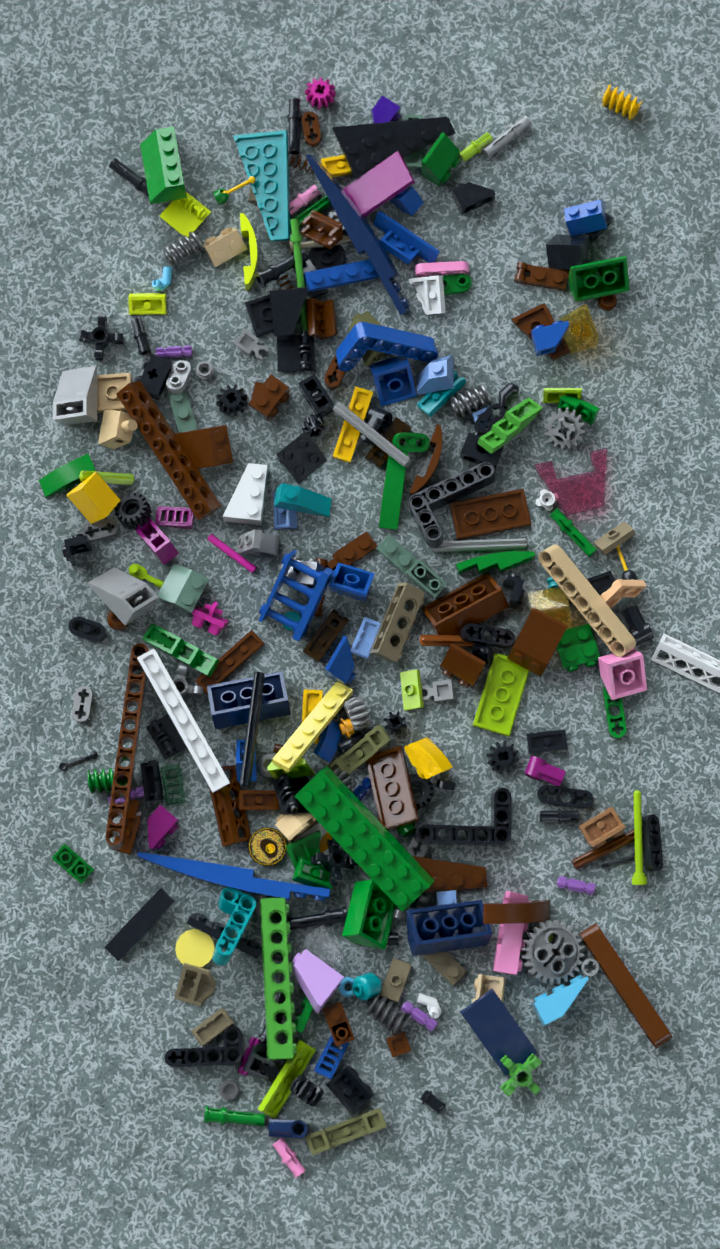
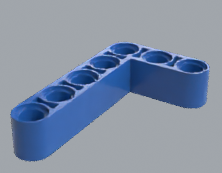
M367 322L357 323L335 352L338 367L341 371L352 370L368 349L424 362H431L438 357L435 341L432 337Z

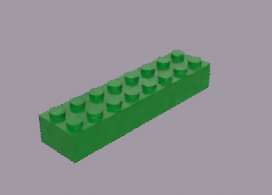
M328 766L322 769L295 795V798L402 912L435 881Z

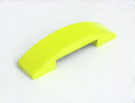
M240 213L242 237H249L251 266H243L245 289L249 290L255 279L254 274L257 272L258 249L251 223L244 213Z

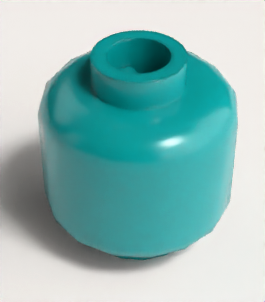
M374 973L362 974L353 980V992L362 1001L372 999L380 994L382 982Z

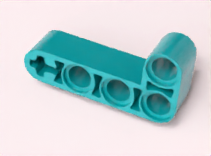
M230 887L222 890L218 901V908L231 915L212 956L213 961L221 966L228 964L256 907V900L253 897Z

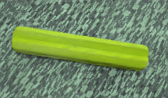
M83 470L79 475L81 482L94 472H97L107 484L132 485L134 483V475L128 473Z

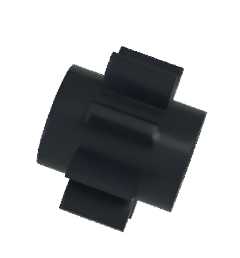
M316 414L306 416L304 422H301L303 432L306 431L310 438L320 436L322 430H325L323 418H318Z
M400 711L397 712V715L389 712L390 718H384V722L388 723L384 729H390L391 735L397 731L401 735L400 729L407 728V725L403 724L406 717L401 718ZM395 719H398L400 725H396V728L392 727L390 721L394 722Z

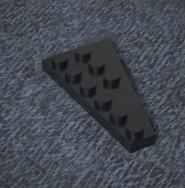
M448 116L332 127L354 179L361 177L397 151L404 158L433 145L442 132L447 137L456 134Z

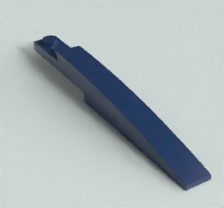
M307 154L306 158L357 252L359 254L367 253L399 314L407 315L411 312L409 309L411 305L408 299L402 296L400 292L402 288L398 281H394L400 275L381 242L352 200L314 155Z

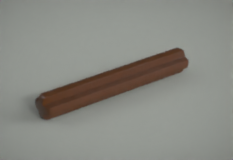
M634 829L599 848H595L573 859L572 864L574 868L579 869L633 842Z

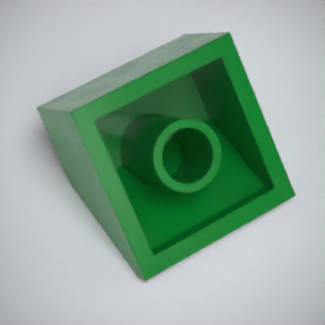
M443 132L422 160L421 176L439 187L443 182L446 183L451 176L450 171L452 168L456 169L461 161L460 150Z

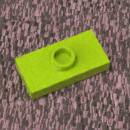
M420 670L400 672L403 709L409 711L424 708Z

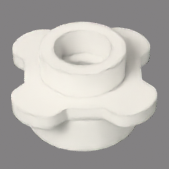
M543 489L540 491L539 499L536 500V505L551 511L554 502L558 499L557 495Z

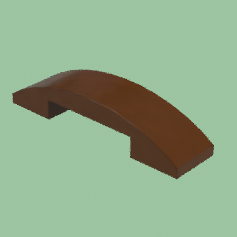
M439 424L436 425L430 440V446L435 447V451L424 478L416 475L409 497L422 491L428 485L438 467L442 450V429Z
M550 900L483 904V924H517L550 920Z

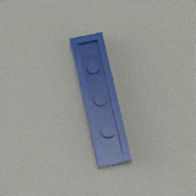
M370 259L304 273L308 292L379 278Z

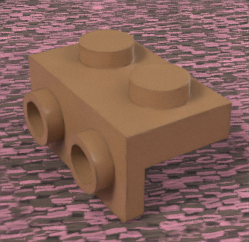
M612 806L578 826L589 846H596V848L606 844V839L609 837H618L623 833L622 830L626 828Z

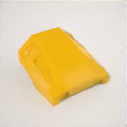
M428 737L404 747L411 764L416 767L417 774L422 779H429L453 768L443 752Z

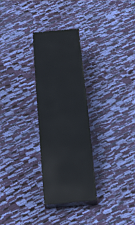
M160 888L104 948L120 961L147 931L159 921L175 901Z

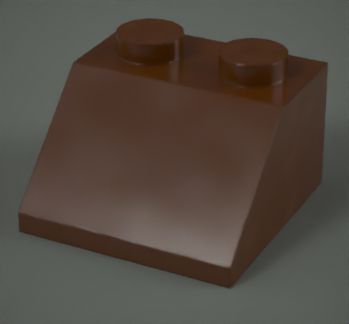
M452 643L440 665V670H442L441 673L450 679L452 677L459 680L458 684L468 689V687H474L485 669L486 662Z

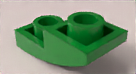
M563 395L557 407V411L561 408L563 412H565L567 407L570 413L576 410L575 415H582L581 419L590 425H593L596 421L600 409L581 399Z
M63 844L51 858L81 884L94 870L93 867L66 844Z

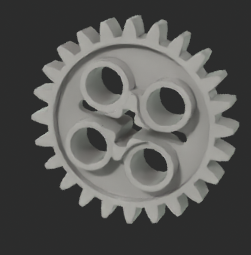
M546 920L545 924L539 922V928L532 927L534 933H527L530 939L523 940L527 947L522 948L523 951H526L522 958L528 960L524 966L531 967L528 973H535L533 978H540L542 983L547 981L548 984L553 985L554 982L555 984H560L561 980L568 982L567 976L573 978L574 974L572 971L579 972L577 964L583 963L579 960V957L585 956V954L580 953L584 946L578 944L582 941V938H576L578 931H572L573 926H566V922L561 921L560 924L559 920H553V923L551 920ZM551 933L554 936V940L552 943H550L548 940V937ZM567 945L569 951L565 955L563 949ZM539 950H542L543 956L541 959H539L537 956ZM556 961L558 968L554 971L553 963Z

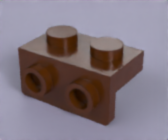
M314 298L306 299L309 336L321 340L336 336L337 326L334 300L330 299L322 302Z
M271 374L248 404L268 421L270 417L274 418L279 411V405L286 403L289 399V387Z

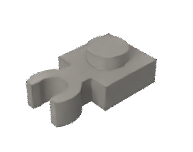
M246 329L242 331L233 344L248 356L253 352L258 360L263 359L258 353L259 350L268 352L266 346H259L257 344L260 339Z
M453 680L433 682V688L422 686V690L428 691L427 696L423 697V701H428L432 697H434L435 702L455 700Z

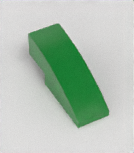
M89 453L55 469L38 480L46 498L73 487L75 484H80L79 475L81 471H96Z

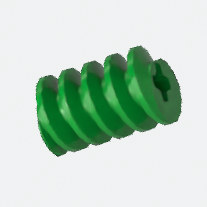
M102 768L101 774H98L97 769H94L93 775L90 774L88 769V787L91 794L95 793L96 788L99 793H102L104 788L107 793H110L114 778L112 768L109 769L108 774H106L104 768ZM122 779L118 782V784L121 786H124L128 783V781L125 779Z

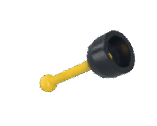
M619 545L616 547V550L624 568L621 576L622 580H638L636 573L628 570Z

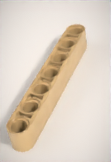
M552 545L539 553L538 558L542 566L615 656L622 657L636 647L634 637L559 545Z

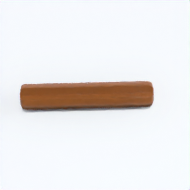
M421 635L419 640L421 646L450 647L452 643L459 647L473 646V643L463 641L460 635Z

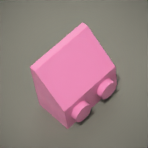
M633 649L622 657L615 656L614 654L598 657L600 676L612 700L647 690L642 653Z

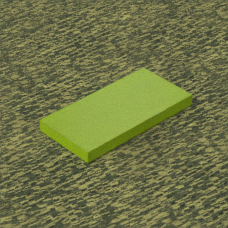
M494 652V660L490 666L472 726L510 737L529 670L508 660V656Z

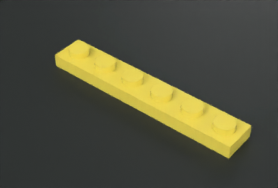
M337 681L274 756L272 764L290 772L344 706V702L348 701L353 695V689Z

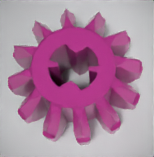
M320 77L319 81L313 78V84L308 83V89L305 90L306 101L311 102L312 108L316 104L319 110L321 105L328 108V103L333 104L334 97L336 96L335 86L330 84L329 79L323 81V78Z

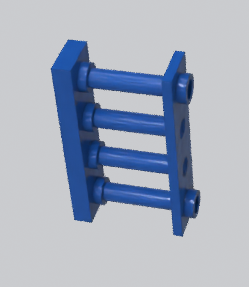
M293 550L289 554L286 553L282 559L281 564H283V567L266 604L264 603L259 610L261 615L258 621L263 622L268 616L292 628L294 632L292 639L299 642L304 638L334 570L326 568L324 571L318 572L295 560L297 551ZM290 567L314 578L317 582L316 587L310 589L287 577ZM284 583L307 595V598L310 599L308 604L303 606L279 593L282 584ZM275 600L300 612V615H302L300 621L295 622L272 610Z

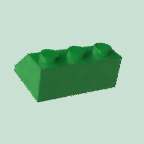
M626 256L570 267L568 275L570 293L575 302L630 291Z
M372 879L355 882L342 937L354 944L385 950L396 905Z

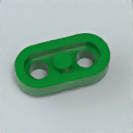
M465 273L443 276V282L447 284L444 287V296L465 293L471 288V278ZM464 280L466 283L460 284L459 281Z
M400 432L393 437L392 443L403 452H425L429 448L430 440L423 433ZM400 439L403 440L402 445L399 444ZM417 440L420 441V445H419V446H417V444H416V441H417Z

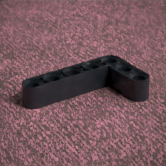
M481 463L415 493L409 498L410 512L429 547L437 548L443 543L442 530L432 511L491 485L495 481L494 466L491 463ZM484 472L490 473L487 476L482 475ZM467 480H472V481H473V482L470 483V484L465 483V481H467ZM450 488H455V489H456L455 491H452V492H451V491H448V489H450ZM432 496H439L437 499H431ZM417 503L422 504L420 507H414ZM424 519H429V520H430V521L427 522V523L421 522V521L424 520ZM433 534L438 535L437 538H430Z
M499 788L491 795V826L424 824L416 828L414 839L420 844L503 846L511 839V793L506 788ZM498 793L505 795V802L498 801ZM498 812H502L505 815L504 822H500L497 819ZM420 829L428 832L427 839L420 838ZM439 830L447 832L446 840H442L439 837ZM460 830L467 834L466 840L459 839L458 832ZM478 831H483L486 834L485 841L478 839ZM500 831L505 834L504 841L497 839V832Z

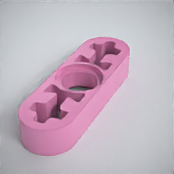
M466 261L421 263L415 265V276L419 278L459 273L469 274V263Z

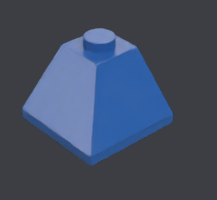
M343 636L325 668V675L346 686L347 683L351 684L356 673H354L355 666L348 639Z

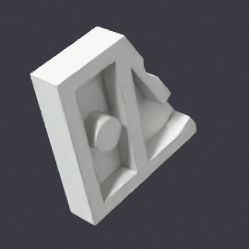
M443 275L409 279L410 285H414L417 291L416 296L422 303V308L426 315L446 313Z

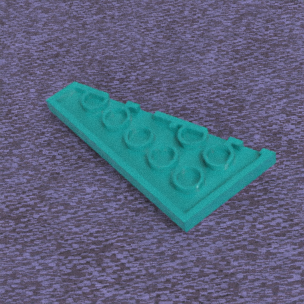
M287 130L233 135L247 177L253 176L256 179L255 183H250L255 194L270 240L272 242L289 241L290 205Z

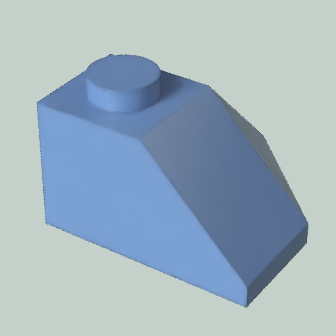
M453 355L436 358L417 376L418 395L454 388Z

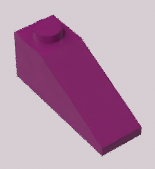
M147 518V524L143 522V527L138 525V529L134 530L161 563L165 565L179 553L159 527L150 518Z

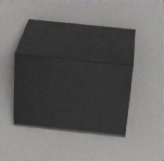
M554 235L546 244L548 267L570 271V267L586 264L591 236L577 235L571 237L570 235Z

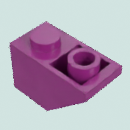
M159 805L147 819L149 848L153 851L156 848L159 850L166 841L164 839L166 836L174 834L179 828L177 825L179 823L178 819L162 805Z

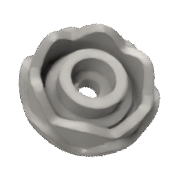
M266 754L258 762V770L266 778L273 777L268 772L267 767L272 762L274 754Z

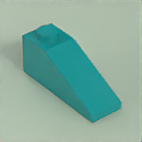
M281 483L276 488L274 507L329 517L332 498L299 486Z

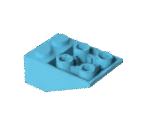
M580 975L569 981L571 985L565 987L562 984L552 989L553 994L547 996L544 993L534 998L535 1003L532 1006L542 1026L565 1014L588 981V976L583 978Z

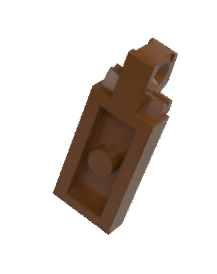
M366 531L337 550L332 555L334 559L326 563L327 567L334 570L338 562L351 566L374 551L377 545Z
M132 799L124 846L115 851L129 855L132 854L142 819V812L138 811L141 802ZM115 836L114 843L120 840L119 836Z

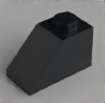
M471 182L466 184L460 183L452 189V197L461 215L495 200V191Z

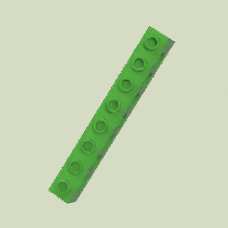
M265 898L260 900L268 1061L290 1060L297 1053L296 1042H293L292 1034H295L296 1029L295 1022L291 1020V1014H294V1002L290 1001V994H293V982H289V974H292V962H288V954H291V942H287V934H290V923H286V915H289V903H285V898ZM273 914L278 915L280 923H272L270 916ZM278 934L281 937V943H273L271 936ZM274 954L281 955L282 963H274L272 956ZM274 974H281L283 976V983H275L273 980ZM275 994H282L284 996V1003H276L274 1000ZM280 1013L285 1016L284 1024L276 1022V1014ZM278 1034L286 1036L287 1041L285 1044L277 1042L276 1037Z

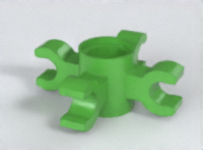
M532 1053L524 1064H515L505 1055L500 1061L510 1070L511 1078L503 1083L500 1089L509 1097L517 1086H527L537 1095L541 1089L532 1080L531 1072L541 1064V1061ZM520 1072H524L521 1078H517Z

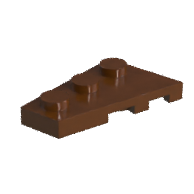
M545 303L511 319V322L531 341V331L536 326H549L555 322ZM564 338L555 352L546 354L553 361L570 353Z

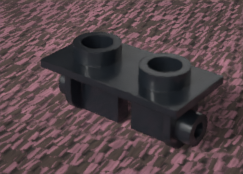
M150 760L147 763H140L145 802L164 800L159 761Z

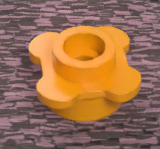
M340 718L341 724H338L342 735L345 734V736L350 738V734L354 733L350 719L343 720Z

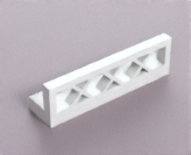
M663 633L651 660L720 693V686L711 681V677L716 676L720 678V660ZM660 650L668 653L670 658L662 659L657 655ZM676 661H685L687 667L681 668L677 666ZM700 668L704 671L705 675L697 676L693 669Z

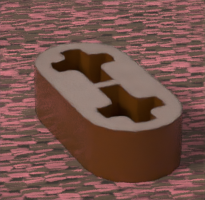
M308 111L302 116L304 139L308 146L316 147L321 142L319 121L314 112ZM309 117H311V119L313 120V127H309V123L307 122ZM310 132H314L315 141L310 139Z
M336 356L332 359L324 376L325 386L332 390L337 389L341 385L347 372L340 369L337 370ZM334 374H336L337 382L333 381V383H330L328 378L332 379Z

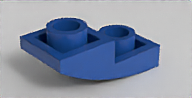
M333 720L320 734L322 738L313 752L329 763L334 757L341 737L339 726Z

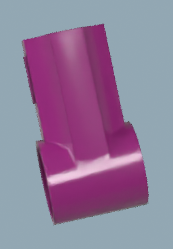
M531 756L524 774L535 780L541 779L560 787L566 771L547 764L545 760L539 757Z

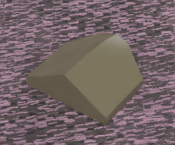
M184 963L174 998L200 1006L214 993L217 982L210 970Z

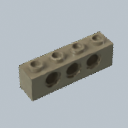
M398 583L369 653L387 662H397L401 658L403 646L409 639L410 629L416 622L417 612L424 602L426 592L409 583ZM406 602H407V604H408L407 610L405 609V603H406ZM399 619H400V621H401L400 627H398V620H399ZM391 637H393L394 640L392 645L390 643Z

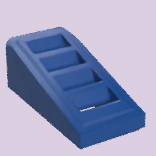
M332 1034L314 1068V1071L329 1079L333 1078L349 1045L348 1042L342 1044V1050L332 1046L331 1044L334 1042ZM331 1049L339 1053V1056L336 1057L328 1053V1050ZM325 1056L335 1060V1064L324 1060ZM323 1063L332 1068L331 1072L320 1067Z

